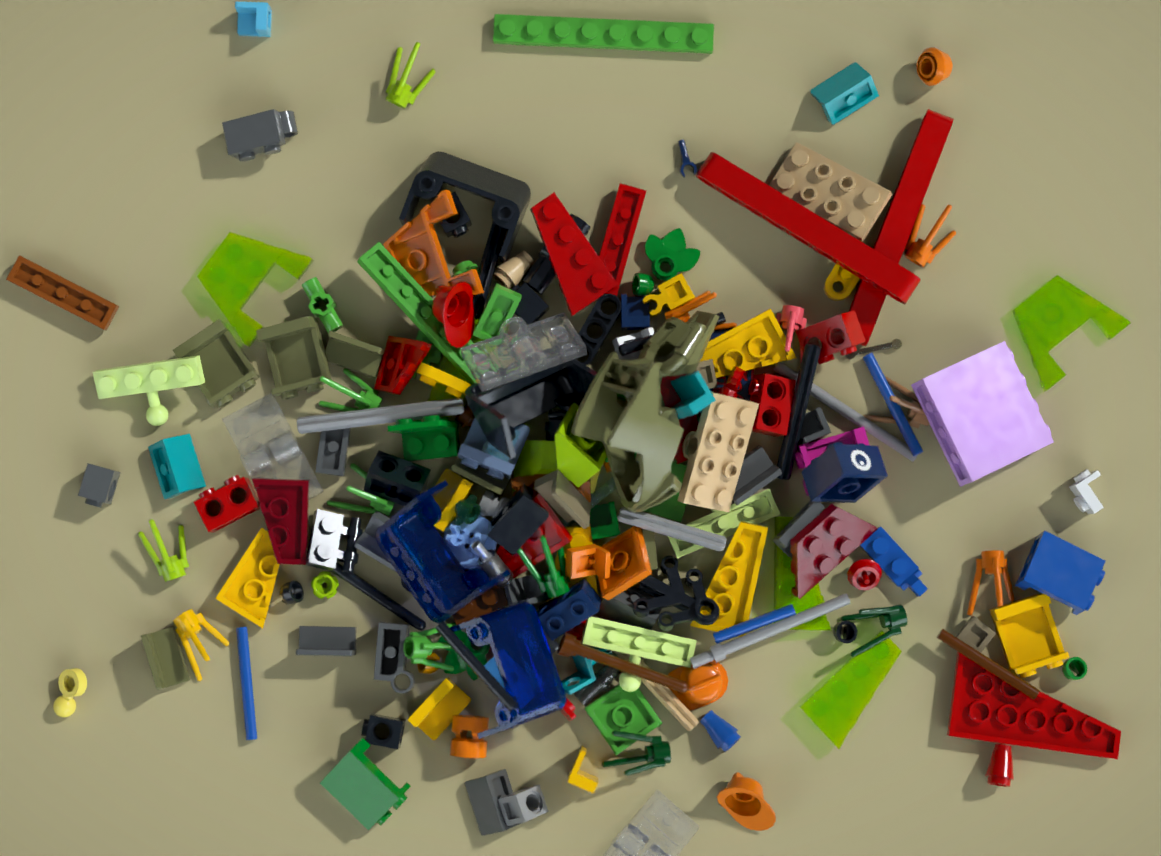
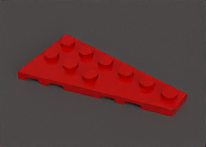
M957 651L948 736L1118 759L1121 738L1120 730L1041 691L1033 700Z

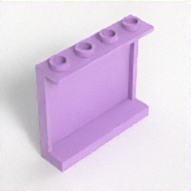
M1005 341L911 385L960 487L1054 443L1051 437V430L1044 422L1039 412L1038 403L1032 398L1026 386V379L1020 373L1014 361L1013 352L1007 347Z

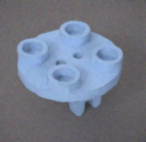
M466 514L459 516L449 524L444 532L442 543L444 553L451 563L464 569H480L485 566L471 545L475 541H480L489 553L494 554L497 542L487 535L489 520L477 514Z

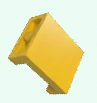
M1043 593L989 609L1009 670L1015 675L1019 674L1020 678L1036 674V668L1045 665L1047 669L1063 665L1062 660L1069 658L1068 652L1064 651L1049 604H1051L1050 597Z

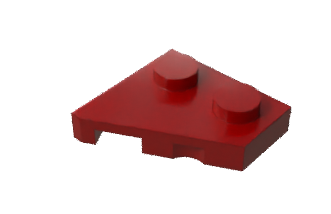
M388 336L374 389L400 395L425 358L432 344L424 341Z

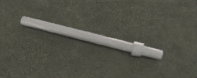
M782 362L776 364L773 369L784 378L796 380L797 382L799 371L798 373ZM814 383L812 384L810 395L857 426H864L866 432L912 462L917 458V456L913 457L907 444Z
M847 593L723 645L718 643L710 646V650L690 658L692 666L695 669L714 660L717 663L726 659L728 654L851 604Z

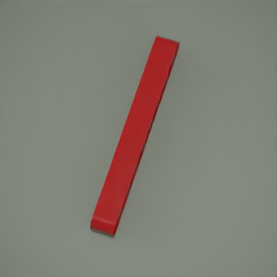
M927 109L873 247L874 250L899 264L954 120L930 109ZM862 279L849 311L855 310L866 340V342L860 345L866 347L887 295ZM841 330L842 338H845V335Z
M710 152L695 175L714 190L902 304L907 303L921 281L911 271L714 152Z

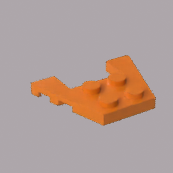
M450 190L441 191L432 203L423 207L411 222H407L383 244L388 252L429 296L436 295V288L438 286H454L458 282L463 281L470 284L473 295L484 293L477 269H471L454 277L450 276L433 225L458 214Z

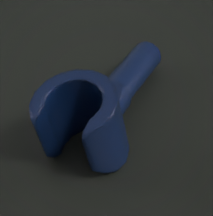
M679 140L678 143L682 157L680 174L685 178L683 168L685 165H690L693 168V174L696 175L697 167L693 162H690L685 140Z

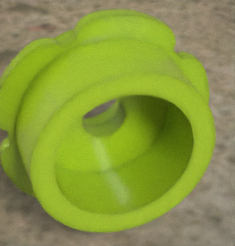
M320 572L318 576L312 579L311 587L316 597L320 599L326 597L329 599L337 593L336 588L339 586V581L330 572ZM323 583L328 584L327 588H323Z

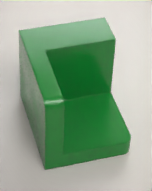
M614 501L591 506L589 524L592 540L620 535Z

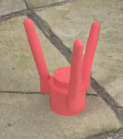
M784 305L782 313L776 314L779 325L782 324V329L787 331L785 351L787 352L791 348L793 332L798 331V328L799 330L805 328L807 321L806 318H803L805 309L793 305ZM800 346V361H802L803 351Z

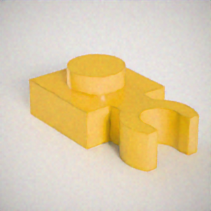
M681 273L658 285L659 295L649 294L643 298L642 302L646 304L649 301H653L657 304V308L649 313L651 317H654L661 312L662 307L667 305L669 311L692 301L695 299V296Z

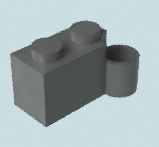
M272 109L222 122L228 155L239 159V161L253 160L256 158V154L264 152L266 155L281 152L280 146L286 144L285 138L298 134L294 111L278 112Z
M380 622L378 625L374 680L391 681L394 691L401 694L412 690L415 685L414 675L406 670L407 657L404 654L403 647L405 638L409 636L410 624ZM399 674H406L410 678L408 689L403 690L397 687L396 677Z

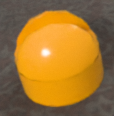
M434 652L426 657V659L440 661V657ZM417 664L419 673L432 674L439 669L424 664Z

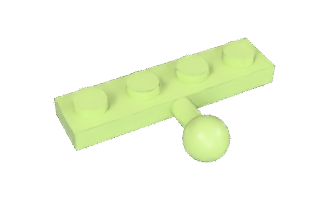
M200 355L101 369L92 372L98 399L147 393L150 407L146 411V419L153 426L165 424L169 416L166 407L160 404L158 391L205 383Z
M767 489L747 498L739 505L732 504L729 512L711 509V514L685 525L729 537L735 534L740 521L759 524L780 515V512L770 489ZM667 536L676 558L703 548V546Z
M592 616L585 621L581 644L630 654L629 662L640 665L641 657L689 668H691L692 664L690 658L694 655L697 642L694 639ZM622 672L619 677L620 687L627 692H634L640 687L641 678Z

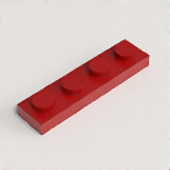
M619 184L599 255L618 285L605 294L618 295L647 190Z

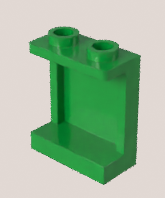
M362 738L328 773L320 784L369 831L376 822L381 826L392 815V812L389 810L391 807L397 810L408 797L404 793L411 785L406 782L402 788H398L363 754L371 745Z

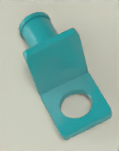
M591 646L593 649L612 655L611 650L606 651L608 649ZM579 655L573 657L577 672L556 684L557 689L570 695L595 681L596 678L592 665L596 664V661ZM573 681H580L575 685L567 686Z

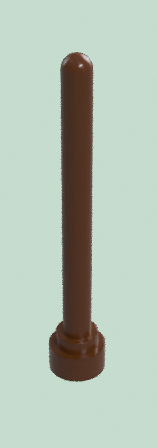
M565 632L560 641L557 654L567 658L579 655L682 693L687 692L689 689V685L685 681L580 644L581 641L576 639V636Z

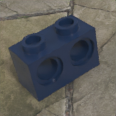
M586 578L571 586L569 592L554 597L539 607L536 620L552 641L599 612L601 599Z

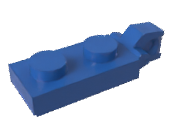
M881 526L860 545L867 555L879 564L889 579L903 591L909 587L917 597H920L928 590L919 579L923 574L918 569L919 567Z

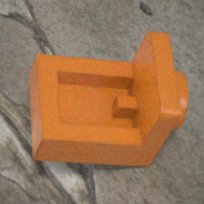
M596 544L566 549L565 576L570 579L597 575L602 579L609 578L612 564L610 552Z

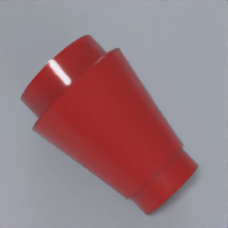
M995 744L985 775L988 777L987 784L1010 787L1011 780H1014L1012 746Z

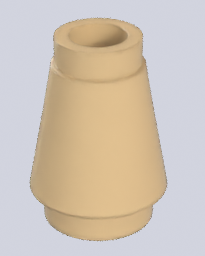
M523 250L520 254L496 267L493 277L499 285L508 289L513 288L521 281L534 263V260Z

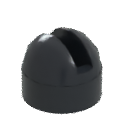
M294 580L285 583L280 588L279 595H282V602L296 604L303 600L304 591L301 584Z
M840 621L833 629L835 639L841 643L853 642L858 634L856 625L850 621ZM842 625H844L843 639L841 638Z

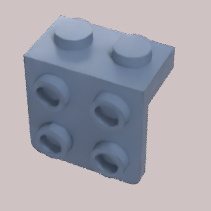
M474 418L465 442L460 447L458 458L462 459L461 463L473 469H477L479 466L488 470L487 474L499 480H503L504 477L510 479L530 429L524 424L514 427L516 437L512 442L516 457L510 459L488 442L476 418Z

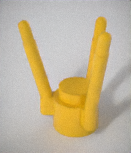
M189 609L176 617L173 622L177 627L175 631L181 639L196 679L201 681L202 676L188 639H192L205 661H209L210 658L196 635L202 630L200 625L205 627L225 646L229 645V641L206 621L202 613L196 615L192 609Z

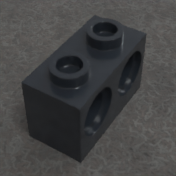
M378 450L367 472L363 491L416 510L426 490L431 469Z

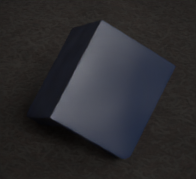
M621 294V331L644 330L650 327L649 302L643 304L644 297H627V294Z

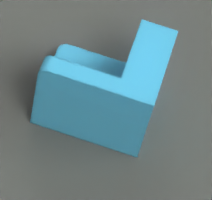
M235 2V9L238 12L237 33L239 36L271 37L272 9L268 3Z

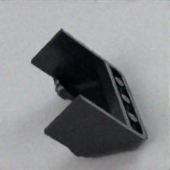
M445 152L432 153L413 180L399 217L401 224L404 226L407 222H411L420 198L432 199L436 197L443 183L495 202L492 209L493 221L499 227L508 230L499 258L501 263L508 261L531 200L529 186L521 180Z
M551 349L469 386L465 390L467 404L488 442L512 459L516 457L512 442L516 437L514 427L555 407L568 411L574 402L580 406L598 372L561 350Z

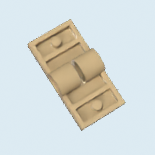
M798 142L795 143L769 184L772 188L862 242L892 196L890 190Z
M711 392L716 401L702 409L697 431L688 433L683 442V454L689 460L677 501L729 512L759 404Z

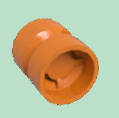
M453 715L452 732L456 735L451 739L450 756L486 758L487 741L483 739V736L488 734L489 717ZM468 730L472 731V737H467Z

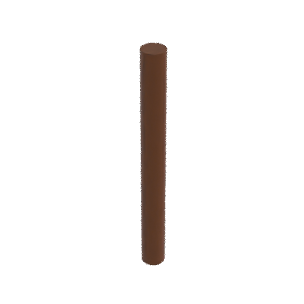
M942 628L937 635V639L1033 700L1037 697L1039 689Z

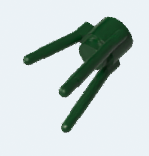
M901 604L891 607L860 609L858 614L841 617L842 621L879 617L882 628L889 629L886 633L852 651L850 654L852 657L867 651L892 636L902 634L901 627L907 626L908 620L906 611Z
M614 730L612 731L613 736L649 742L650 745L645 746V755L602 762V766L609 767L647 762L646 764L626 770L624 772L626 776L655 767H665L666 764L671 762L670 744L668 741H662L661 736H646Z

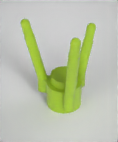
M419 42L415 43L400 81H396L403 49L402 47L397 48L390 82L385 92L388 94L386 97L387 101L404 109L408 103L414 104L418 94L436 72L434 69H431L414 91L410 92L412 87L406 84V80L419 50Z
M150 519L149 524L163 559L159 560L142 531L138 533V536L156 565L159 576H163L165 582L185 576L184 568L189 567L186 558L184 526H178L180 559L178 560L177 555L168 556L155 521Z

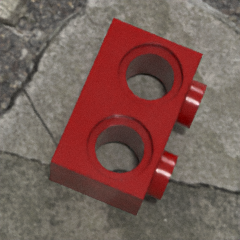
M855 310L836 315L795 331L803 352L806 344H814L820 347V339L822 348L820 347L819 365L834 360L833 354L840 352L841 356L856 352L858 351L856 345L866 342ZM841 330L845 335V339L842 338Z
M766 373L754 375V379H752L749 385L750 401L758 403L759 406L751 432L773 437L787 435L796 380ZM768 385L773 389L772 397L767 393ZM764 412L768 415L767 425L762 420Z
M239 475L225 480L224 487L216 491L213 487L199 494L200 499L194 501V504L208 532L214 533L261 509L258 496L249 478H240ZM239 488H243L246 492V499L244 502L237 504L233 498L234 492ZM213 501H218L221 505V511L217 516L213 517L210 515L208 508Z

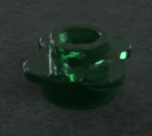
M472 494L468 499H462L456 504L455 523L457 525H461L463 522L472 524L479 517L481 507L475 503L477 501L475 495Z

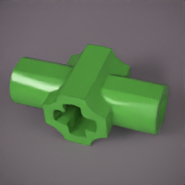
M317 277L303 283L302 287L310 300L309 309L316 317L320 318L327 332H336L344 325L335 311L337 305L330 294L325 293ZM320 300H323L325 303L329 302L326 305L327 310L316 309L319 307L318 302Z

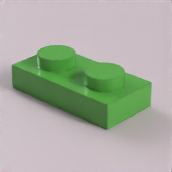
M496 283L474 328L473 335L498 346L520 303L522 294Z

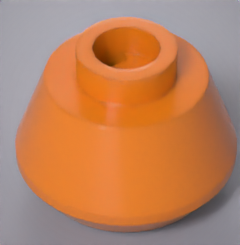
M930 47L925 49L917 60L918 76L926 85H937L947 79L952 72L953 64L950 56L937 48Z

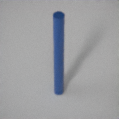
M873 353L864 356L863 360L913 457L921 454L923 450L900 405L889 399L890 396L895 395Z
M247 627L236 628L245 733L246 740L257 739L248 630Z

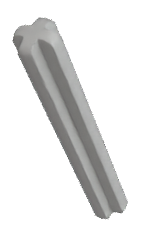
M621 507L618 514L619 522L709 549L723 551L726 545L725 536L648 513H634L625 507Z

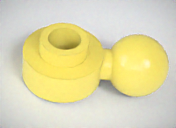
M79 668L66 669L59 676V689L63 695L54 701L53 709L60 717H69L75 712L76 702L73 698L81 696L87 688L86 676Z

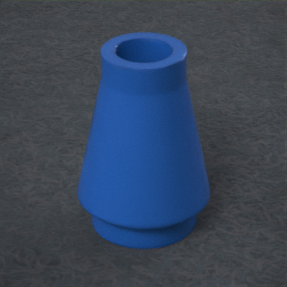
M712 710L700 720L717 749L721 748L724 752H727L741 738L737 733V728L716 715Z

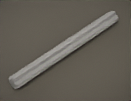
M452 398L297 418V429L300 434L394 423L399 419L418 420L423 419L422 417L439 415V417L458 415L464 412V404L462 398Z

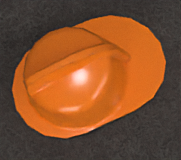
M715 660L695 669L692 664L691 668L681 666L668 674V676L688 683L689 689L684 693L669 689L689 711L717 701L723 696L728 686L727 672Z
M737 772L733 775L726 788L719 791L717 795L718 803L742 826L757 831L768 830L773 827L776 815L771 806L764 800L763 788L758 781L744 777Z

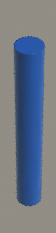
M790 604L713 633L716 644L796 615L793 605Z

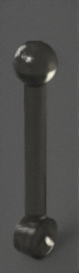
M893 339L890 343L857 349L858 351L847 354L845 357L853 359L856 355L889 348L900 349L902 342L900 339Z

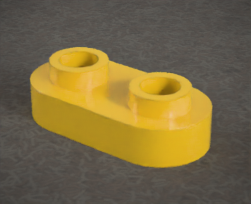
M835 264L824 283V292L827 297L834 301L844 300L850 295L860 278ZM840 283L842 291L836 292L833 289V284Z
M422 362L416 372L421 375L420 381L435 387L436 383L446 386L445 392L457 398H461L462 394L465 395V390L471 386V384Z

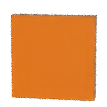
M633 526L601 546L610 552L612 561L610 577L602 579L598 576L601 594L604 599L609 601L652 574L642 528Z

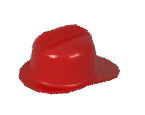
M464 281L458 282L454 286H438L432 305L433 315L444 324V332L449 344L456 348L463 347L471 339L475 328L472 288L470 284Z

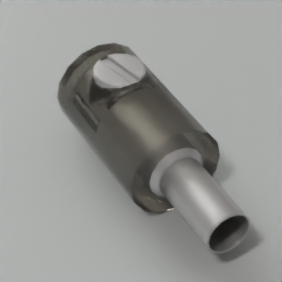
M475 541L471 545L479 556V566L488 575L489 579L499 588L507 586L512 581L514 574L499 555L492 549L487 551L480 541Z

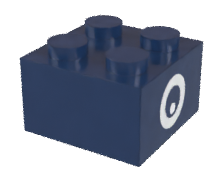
M836 442L830 444L825 452L819 457L814 458L811 464L801 471L811 502L856 503L888 476L878 446H868L863 443L848 445Z

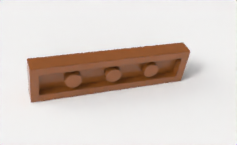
M20 255L6 279L107 331L119 308L118 305Z

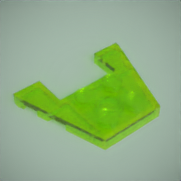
M229 232L197 277L244 344L250 347L258 337L256 330L264 327L242 311L243 307L276 264L297 280H300L314 260L309 256L300 255Z
M1058 275L1012 310L1044 391L1049 390L1066 376L1048 352L1091 318L1109 340L1131 324L1128 319Z

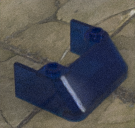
M445 480L415 497L376 531V541L428 618L435 623L447 620L510 575L509 571L505 570L490 580L487 574L477 567H473L465 572L434 527L441 519V510L433 497L448 486Z
M521 602L450 627L454 633L465 629L469 640L476 646L490 644L505 690L518 703L516 709L510 712L500 701L495 708V717L498 725L477 733L479 739L552 714L565 706V691L537 611L532 604Z

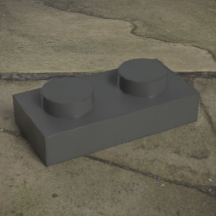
M351 428L321 431L315 473L336 476L345 475Z

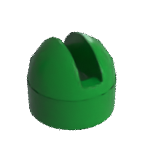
M635 273L632 280L633 294L639 296L649 295L654 289L653 279L650 275Z
M1072 657L1064 662L1062 672L1070 680H1079L1085 677L1087 665L1083 659ZM1069 666H1070L1071 669L1077 674L1076 676H1075V675L1073 674V672L1069 669Z

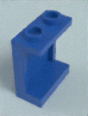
M1043 531L1036 536L1015 586L1023 590L1031 587L1073 608L1071 613L1078 615L1085 610L1088 611L1095 599L1092 593L1095 586H1099L1104 578L1105 571L1102 569L1106 561L1047 531Z

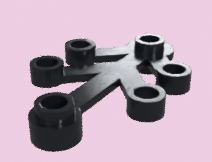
M665 556L661 562V571L667 575L670 586L651 575L638 582L663 596L651 599H637L633 606V612L637 617L644 618L652 610L676 605L687 608V610L676 613L662 612L658 618V626L663 631L672 630L675 624L693 620L701 625H711L719 617V606L713 599L706 596L702 584L703 575L701 571L690 569L686 573L685 583L693 589L694 599L685 594L677 569L678 560L673 556ZM672 563L674 567L668 568L665 564ZM696 576L699 580L692 581L689 577ZM644 605L647 609L641 611L637 606ZM702 610H706V611H708L710 614H709V615H703V614H701L700 612H701ZM662 619H670L671 623L665 624L662 622Z

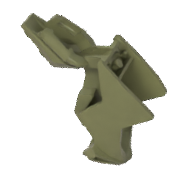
M697 310L686 323L676 317L668 318L645 342L638 359L623 360L619 359L616 352L609 354L593 379L576 412L571 433L603 443L621 503L631 512H642L659 505L680 492L682 488V483L671 473V465L684 429L680 427L676 410L665 407L660 383L662 377L695 372L719 319V316L716 314ZM617 394L624 395L629 402L626 408L617 403Z

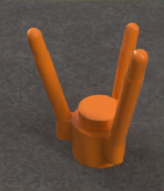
M921 205L909 241L905 246L907 251L905 257L920 267H924L926 263L931 264L934 257L956 235V231H951L931 251L933 246L930 243L951 211V205L946 206L926 239L919 238L915 242L925 210V205Z
M710 291L704 292L692 301L665 312L666 320L676 317L686 323L691 318L689 311L712 300L717 294L715 292L710 293ZM722 323L716 325L714 331L734 328L737 324Z
M982 551V559H976V573L967 611L969 616L974 611L983 569H985V574H994L997 605H1003L1000 574L1003 575L1009 601H1014L1007 559H1004V551Z

